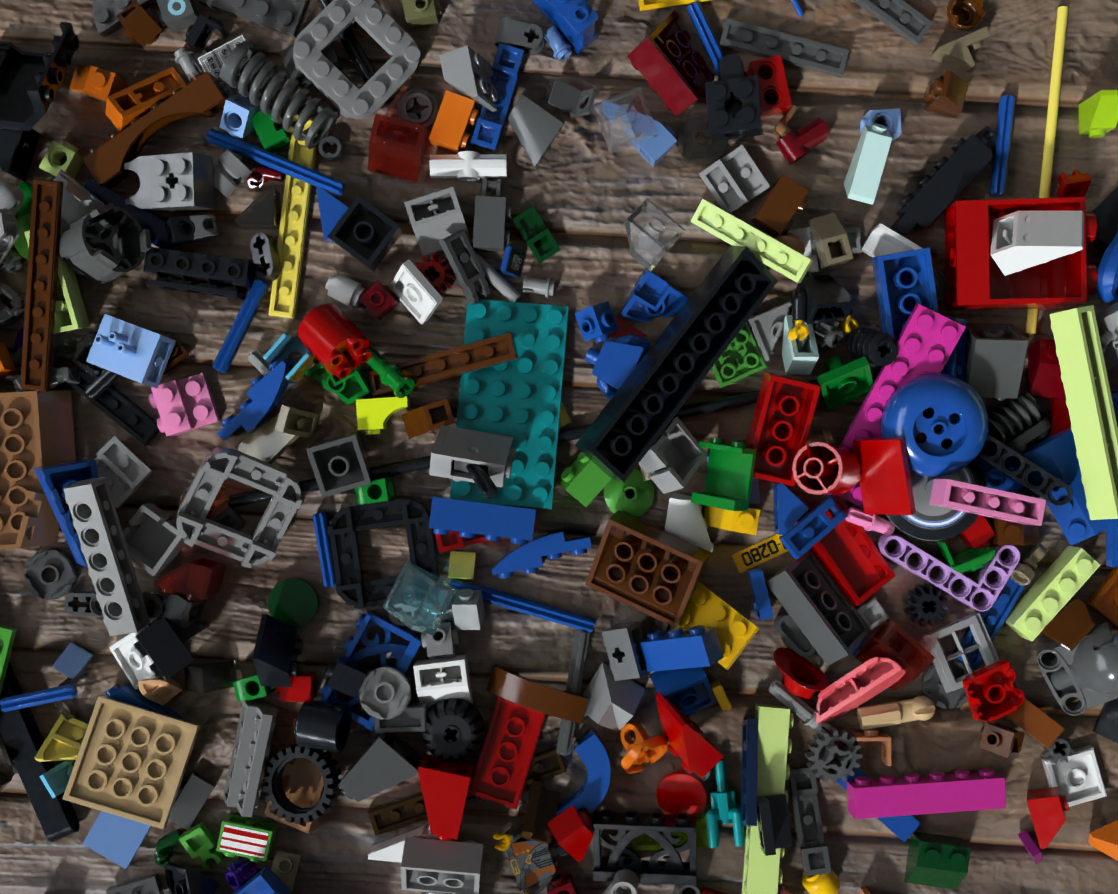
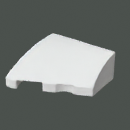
M673 493L669 498L664 531L713 552L714 544L711 543L707 532L708 525L706 519L702 516L701 504L692 503V496Z

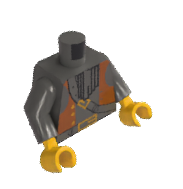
M523 824L507 830L505 834L500 832L494 833V839H502L499 845H495V848L507 851L519 891L523 890V894H539L553 879L554 873L557 872L555 858L568 854L557 841L547 844L520 838Z

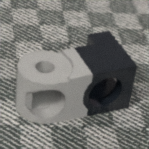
M214 215L170 217L165 223L170 247L180 246L184 243L212 240L219 237Z

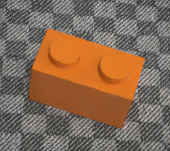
M446 90L429 136L431 145L455 154L461 152L462 148H467L470 140V134H468L470 125H475L479 115V110H476L475 100Z

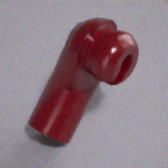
M261 165L252 171L246 183L252 189L261 187L269 180L282 183L285 173Z

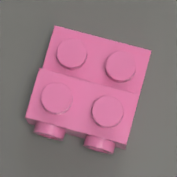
M205 373L181 380H173L159 385L158 388L151 387L153 394L149 395V401L154 409H158L160 418L157 419V426L160 432L165 433L166 436L173 437L220 422Z

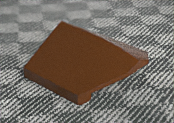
M1073 597L1040 634L1072 651L1092 630L1095 624L1091 619L1086 604L1080 599Z

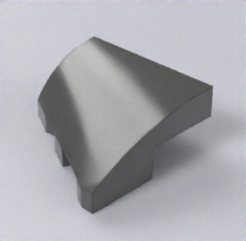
M523 94L508 117V121L517 134L519 142L525 149L532 166L536 168L548 152L551 143L563 128L564 123Z

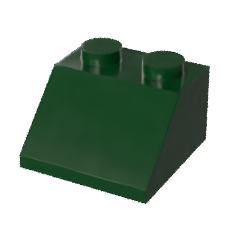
M913 832L910 836L904 881L912 884L956 889L968 873L971 847L958 837Z

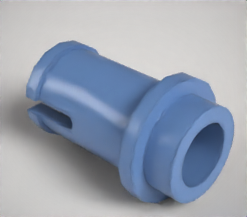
M556 26L550 27L544 32L543 37L554 51L553 56L555 59L564 61L572 54L570 50L571 45L566 44Z

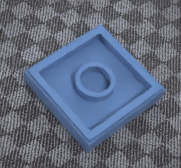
M101 811L82 844L127 869L152 826Z

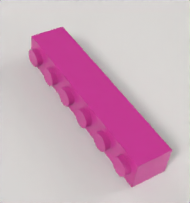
M980 768L979 772L955 770L954 774L933 771L925 776H920L917 773H907L905 777L881 775L880 779L860 776L856 777L853 781H846L848 812L855 819L1006 808L1005 778L991 768Z

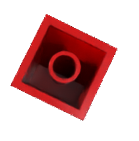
M424 754L418 768V775L431 834L437 835L438 839L444 841L457 840L474 764L462 761L446 762L439 758L437 759L433 755Z

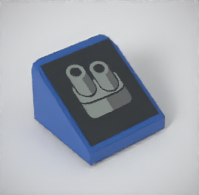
M507 246L500 268L502 274L520 278L526 257L525 254L511 246Z

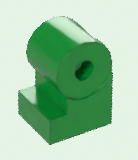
M262 111L255 113L252 119L253 127L265 150L274 153L290 145L289 135L283 128L279 130V124L273 121L271 115H266Z
M393 477L374 480L371 484L354 488L357 505L397 499Z
M257 673L232 682L238 702L265 697L276 691L274 686H261Z

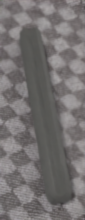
M577 629L574 635L566 690L580 695L590 632ZM561 719L556 753L564 756L571 754L576 722Z

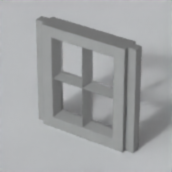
M978 612L922 636L946 693L964 687L963 679L975 672L972 670L966 656L967 653L979 648L986 666L1000 661L981 615ZM969 626L977 644L963 649L957 631ZM952 634L959 651L946 657L939 639ZM961 656L968 674L955 679L948 661Z

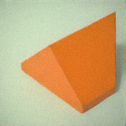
M1118 820L1090 832L1088 842L1092 847L1117 861Z

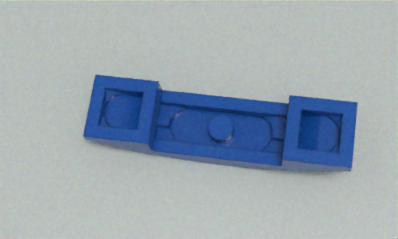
M499 43L492 67L493 76L491 77L492 85L498 94V100L496 101L497 111L492 112L484 106L482 107L471 144L496 151L516 88L524 50Z

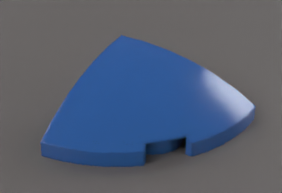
M646 267L627 298L620 315L639 322H651V318L662 315L664 318H668L680 311L690 297Z

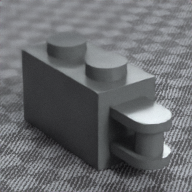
M483 178L482 196H475L473 249L475 251L505 252V246H510V230H506V220H511L512 206L507 205L506 197H501V179L488 181L487 178ZM487 191L496 192V197L487 196Z

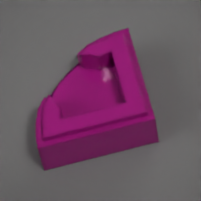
M1025 830L1019 833V839L1035 864L1042 861V851L1028 831L1026 832Z

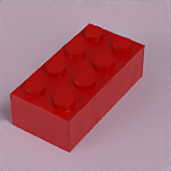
M764 372L746 442L747 448L757 449L753 472L754 478L795 487L796 481L792 471L793 461L798 451L806 445L821 386L803 380Z

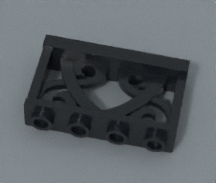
M611 810L594 812L592 821L594 834L593 881L613 882V878L619 870L629 869L638 876L639 883L697 885V816L688 813H678L676 815L664 814L662 812L648 814L636 811L622 813ZM603 829L618 830L616 834L609 831L610 838L617 841L616 844L607 841L603 837ZM671 832H685L688 835V839L685 843L675 846L674 844L680 840L681 834L673 836ZM643 833L652 837L663 847L654 852L650 860H641V857L635 850L627 847L633 839ZM601 845L612 850L609 858H602ZM690 848V862H683L679 852ZM628 854L633 858V860L624 858H626ZM663 856V859L666 861H657V859Z

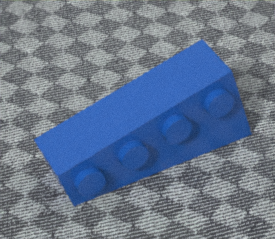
M81 459L33 468L77 564L88 567L85 556L81 551L80 540L73 526V518L66 503L63 489L77 481L99 478L96 460Z

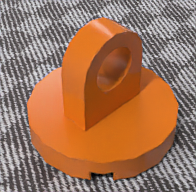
M629 723L621 729L620 738L628 752L621 760V766L626 773L634 774L644 770L645 766L643 764L648 762L654 764L668 750V743L663 736L650 738L639 723ZM631 730L635 733V742L631 739Z

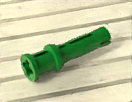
M370 345L369 351L372 355L366 363L380 375L381 382L384 385H389L398 398H404L410 394L415 385L414 380L406 377L401 373V368L398 365L390 364Z

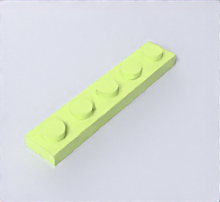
M702 199L690 221L732 246H747L760 262L797 283H801L813 262L807 256L705 199Z

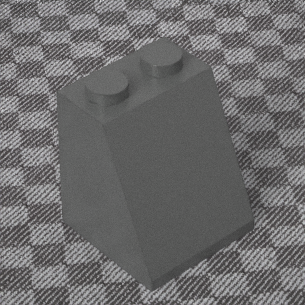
M967 323L965 382L973 387L981 398H992L997 401H1006L1008 398L1017 399L1029 340L1012 324Z
M379 733L348 769L338 786L341 787V792L347 798H354L357 802L362 801L414 777L418 773L423 756L396 733Z

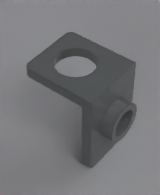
M557 79L554 81L548 103L575 117L589 115L597 90L581 91ZM589 97L587 105L583 108L585 100Z

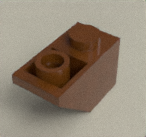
M946 70L939 78L935 79L933 84L928 85L924 94V101H927L925 110L953 117L963 110L968 84L954 72Z
M448 398L402 414L409 439L439 430L441 425L451 426L457 422L451 401Z

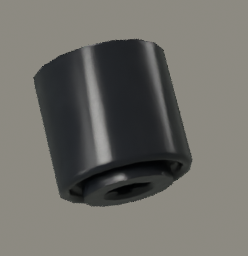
M306 700L298 711L295 720L294 732L297 745L304 748L334 752L343 751L351 729V710L347 704Z

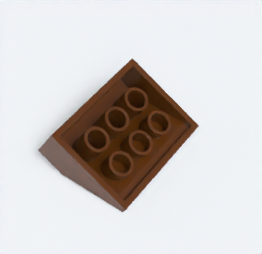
M618 510L607 522L585 585L678 628L701 579L711 552Z

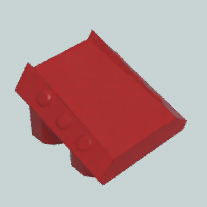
M1009 660L997 661L967 675L963 679L962 683L973 719L993 722L1017 711L1018 707L1023 704L1025 696L1023 691L1016 686V673L1011 667Z

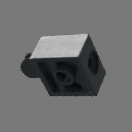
M734 54L726 55L719 62V81L705 82L709 136L713 142L763 135L758 75L745 77L744 64L741 58Z

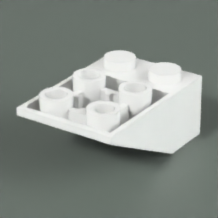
M1016 211L993 220L991 256L1004 276L1083 250L1084 212Z

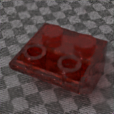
M376 114L369 141L367 170L417 183L429 137L427 127Z
M200 558L187 562L156 579L154 586L161 587V591L164 593L176 595L178 592L187 595L186 599L202 602V600L209 599V597L219 593L227 565L206 558Z
M889 619L855 656L862 664L875 657L889 658L899 663L904 668L905 674L900 680L890 686L893 691L918 678L935 659L931 653L899 625Z

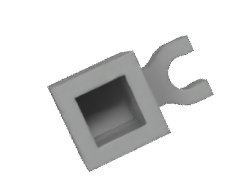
M457 590L453 602L440 600V609L436 610L437 620L454 618L456 630H481L485 618L482 590Z

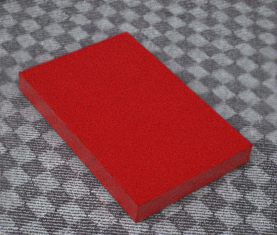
M904 437L854 439V452L859 459L861 479L859 482L864 513L882 515H913L916 513Z

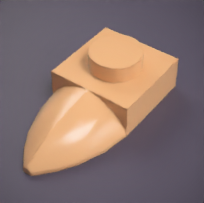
M163 677L159 679L147 678L138 681L141 694L162 706L182 691L180 683L171 678L164 680Z

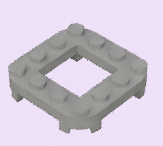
M333 0L299 33L293 47V60L297 72L300 75L304 74L341 110L340 114L342 116L353 119L372 118L408 79H411L420 58V50L415 41L374 0ZM355 21L391 56L360 89L322 54Z
M221 447L215 448L203 459L178 509L177 530L187 545L193 547L196 544L240 561L243 567L252 568V565H258L267 560L271 561L277 554L276 549L296 510L301 507L302 498L299 481L288 471L238 450ZM228 477L273 495L252 536L206 518L224 480H227Z

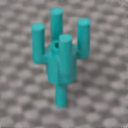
M721 759L715 765L717 790L710 791L711 806L707 808L706 813L709 848L719 847L720 835L718 824L733 823L735 846H745L744 826L741 825V805L736 804L735 790L727 789L724 759Z

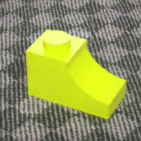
M410 397L356 399L358 430H365V435L380 434V429H387V422L394 413L411 407Z

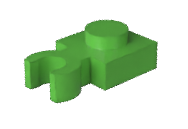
M203 822L180 835L179 841L192 859L198 856L201 857V865L205 870H209L212 863L209 861V858H213L217 864L221 863L222 853L213 848L217 841Z

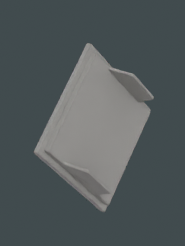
M62 169L59 171L54 181L63 182L61 227L65 231L71 229L69 227L70 224L91 213L92 209L104 205V203Z

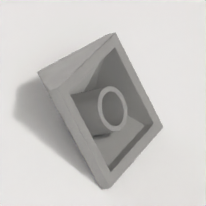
M602 662L582 693V696L590 698L585 714L597 724L619 732L634 716L645 688L631 679L615 681L610 666Z

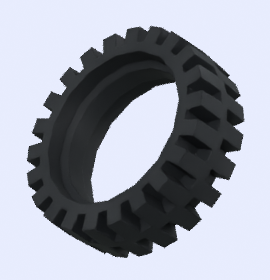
M296 744L281 750L276 756L272 757L271 763L265 769L268 773L264 775L263 781L267 782V784L263 786V792H268L265 800L266 802H272L270 809L272 811L278 810L277 816L279 818L286 817L285 821L289 823L295 821V824L308 823L325 815L337 803L338 799L336 798L341 794L338 784L342 780L338 776L342 773L340 768L336 769L335 765L338 762L336 759L331 760L332 754L329 751L324 752L319 749L304 748ZM294 758L311 760L322 774L324 783L322 798L312 807L301 808L294 805L287 798L283 790L282 774L284 767Z

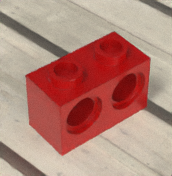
M781 55L751 61L747 71H745V77L758 75L762 117L787 112L792 106ZM766 71L770 79L764 80L760 78L758 72ZM764 96H772L775 99V104H767Z

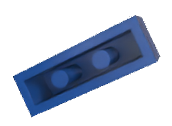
M698 625L686 631H683V628L680 627L669 630L668 633L656 630L648 633V638L639 642L647 672L708 667L724 658L715 627L704 628V625Z

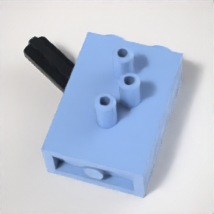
M104 314L86 362L105 370L86 386L84 392L91 399H96L120 376L158 388L176 340Z

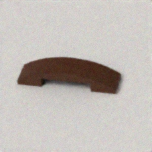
M494 665L487 687L488 691L544 714L577 723L583 722L590 698L568 690L562 691L519 676L517 672Z

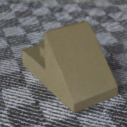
M987 26L940 46L932 54L933 59L968 72L975 66L971 53L984 47L983 42L991 36Z

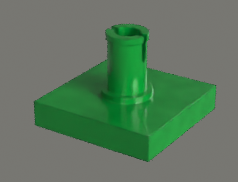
M834 356L826 363L830 371L816 377L818 385L821 386L820 393L827 411L867 395L873 385L870 364L865 356L845 365L840 356Z

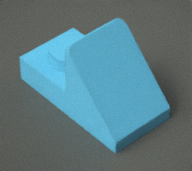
M65 760L39 776L52 798L66 790L76 760Z

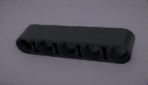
M988 433L985 444L978 454L979 457L1054 505L1062 506L1071 501L1073 489L1067 482ZM990 441L994 442L998 447V451L994 456H988L984 451L985 445ZM1011 456H1016L1020 459L1021 466L1016 471H1012L1007 467V460ZM1033 471H1039L1044 476V481L1039 486L1033 485L1029 480V476ZM1056 486H1062L1067 490L1068 496L1065 500L1059 501L1053 497L1052 491Z

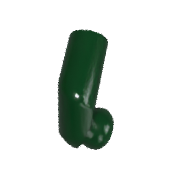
M180 828L158 840L155 849L157 865L165 866L170 862L173 846L180 842L179 837L183 834Z

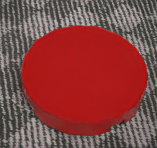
M683 769L676 770V772L665 774L659 781L656 791L657 803L666 814L688 813L697 816L705 808L707 790L702 779L696 774H689Z

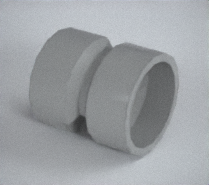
M226 149L217 158L218 164H213V185L228 198L237 189L236 183H243L252 172L229 149Z

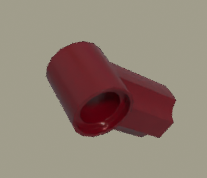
M819 117L797 132L795 130L781 138L776 145L788 164L791 165L809 153L810 149L827 140L831 134L825 121Z

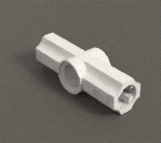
M461 151L457 155H430L431 178H457L460 181H478L480 178H507V154H480L475 151Z

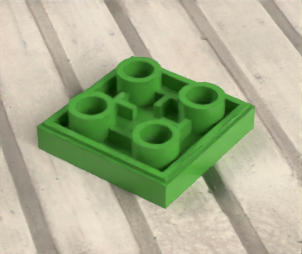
M747 322L711 368L720 388L767 368Z

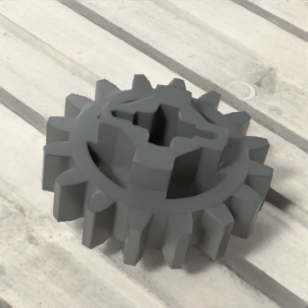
M832 726L829 733L821 729L822 735L820 737L815 734L813 735L814 744L807 743L811 751L805 753L809 760L806 764L812 770L815 777H820L825 783L829 778L833 784L837 783L838 778L846 782V775L854 776L855 773L852 769L854 767L860 768L861 766L856 761L863 758V755L858 751L861 746L855 741L856 738L851 733L848 734L844 728H841L838 732Z

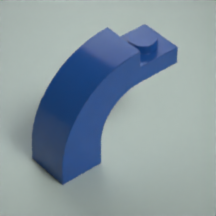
M594 728L574 742V750L586 765L587 777L584 784L576 792L558 804V814H561L572 805L579 812L585 806L588 812L592 813L600 805L607 793L611 777L610 761L606 746Z

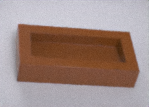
M1026 698L1017 711L1006 715V717L1047 749L1053 745L1065 730Z

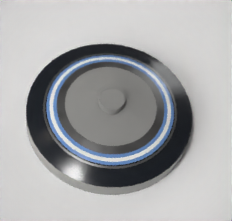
M944 440L941 442L942 448H947L951 444V442ZM973 460L963 469L945 476L928 477L910 472L916 513L913 515H886L897 529L910 537L924 541H940L952 538L970 527L979 515L929 505L933 480L951 479L985 487L981 469L976 461Z

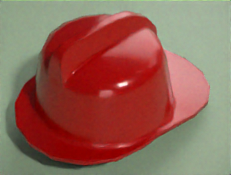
M779 647L774 651V662L782 671L785 687L792 694L810 699L816 691H822L828 687L829 681L825 673L795 651L785 647Z

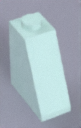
M873 123L872 126H864L844 181L846 194L849 199L873 205L892 142L891 133L887 131L888 128L886 126Z

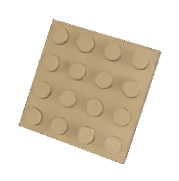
M98 696L62 799L165 829L200 725L108 697Z

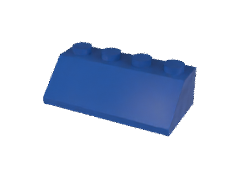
M930 247L871 258L882 333L891 335L894 342H896L917 303L939 313Z

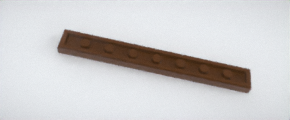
M33 178L20 389L50 391L63 182Z

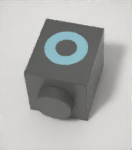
M157 0L160 8L157 11L158 18L163 26L167 25L173 33L188 28L192 24L194 25L199 16L194 0Z

